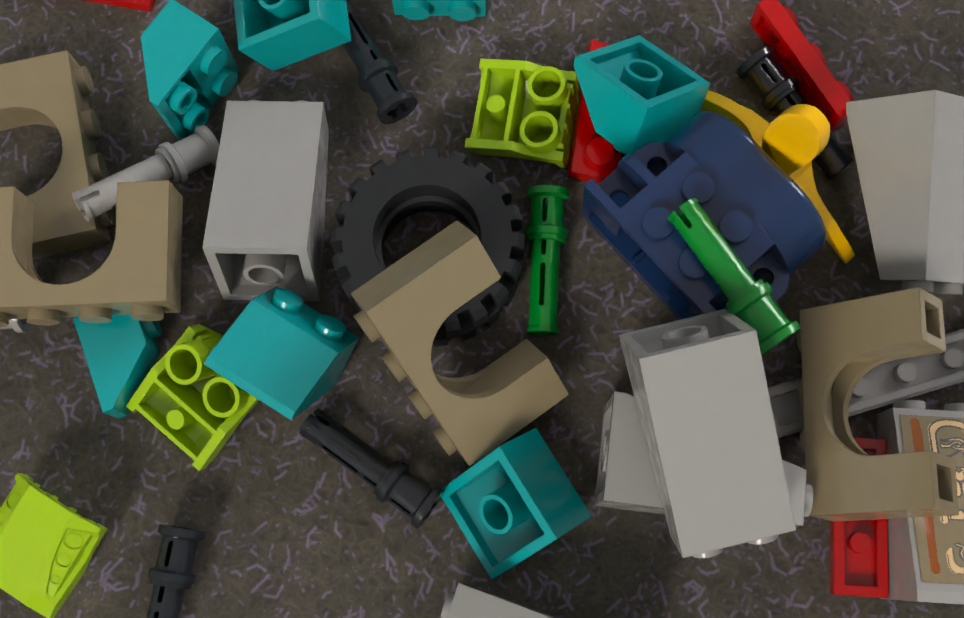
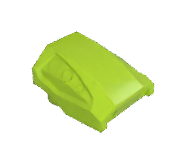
M480 59V89L470 138H466L464 147L467 152L485 156L554 163L560 168H566L570 157L579 100V81L576 72L559 70L552 66H541L523 60Z
M200 324L188 326L173 347L150 369L126 405L132 412L139 411L194 460L192 465L198 471L205 469L217 457L241 421L259 401L204 365L207 356L224 335Z
M17 473L15 476L16 483L0 507V588L46 618H54L85 573L97 546L108 529L93 520L83 518L77 514L75 508L67 507L58 501L57 496L40 489V485L34 483V479L28 475Z

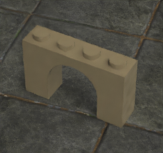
M68 50L0 64V131L26 125H46L56 128L62 140V158L56 173L44 187L26 196L34 202L32 259L110 243L112 241L109 226H114L116 222L114 209L94 217L89 222L86 221L82 216V213L85 211L79 212L72 197V192L79 191L107 178L108 170L100 152L97 153L95 138L101 136V128L95 111L89 107L88 95L94 93L93 81L88 68L80 66Z
M169 180L117 182L116 233L114 245L108 258L90 276L74 283L58 285L44 283L38 276L33 264L34 202L15 187H0V327L8 326L11 319H27V323L50 326L60 324V317H79L80 321L86 323H108L112 321V315H131L132 319L138 321H159L164 318V313H180L183 196Z
M456 220L350 294L361 309L353 317L372 343L381 338L388 349L386 353L381 355L384 363L398 382L407 377L414 387L412 391L406 394L424 420L432 415L439 424V426L432 430L433 435L449 456L458 451L470 467L567 397L569 393L548 357L528 339H525L475 374L466 377L449 378L433 372L431 349L436 333L442 323L459 307L501 279L477 235Z
M916 287L800 310V326L802 328L797 331L796 336L802 361V377L798 383V390L803 402L804 427L800 433V442L805 453L806 484H810L813 489V505L809 516L839 522L959 515L955 459L931 450L869 456L856 443L848 421L851 395L860 379L871 369L891 360L946 352L942 300L922 288Z

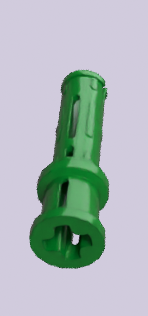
M535 185L527 188L526 198L531 201L530 227L525 229V238L527 243L532 245L529 322L527 328L529 335L556 336L559 331L557 325L560 288V246L565 245L566 240H568V230L564 228V203L570 197V190L562 186Z
M696 197L679 206L681 210L679 213L677 210H674L667 219L675 226L729 301L725 304L728 308L726 311L734 314L756 329L761 355H763L802 327L797 321H789L771 297L770 293L773 288L768 282L765 283L762 279L755 280L700 206Z

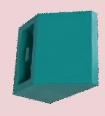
M169 0L142 33L141 43L149 101L175 137L182 140L191 133H194L196 127L206 124L210 108L220 96L224 97L232 91L240 70L219 28L177 1Z

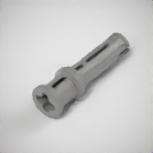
M200 125L194 129V134L173 144L169 142L159 144L155 150V155L88 187L72 192L73 200L79 212L85 211L82 213V216L89 222L94 217L117 207V182L169 180L172 184H182L187 181L189 174L209 164L216 167L219 143L206 125Z

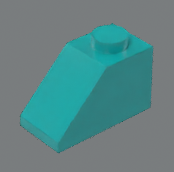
M112 315V321L108 323H86L80 321L79 317L73 318L102 412L118 419L127 416L130 409L126 405L160 354L156 337L162 335L159 321H138L132 319L131 315Z

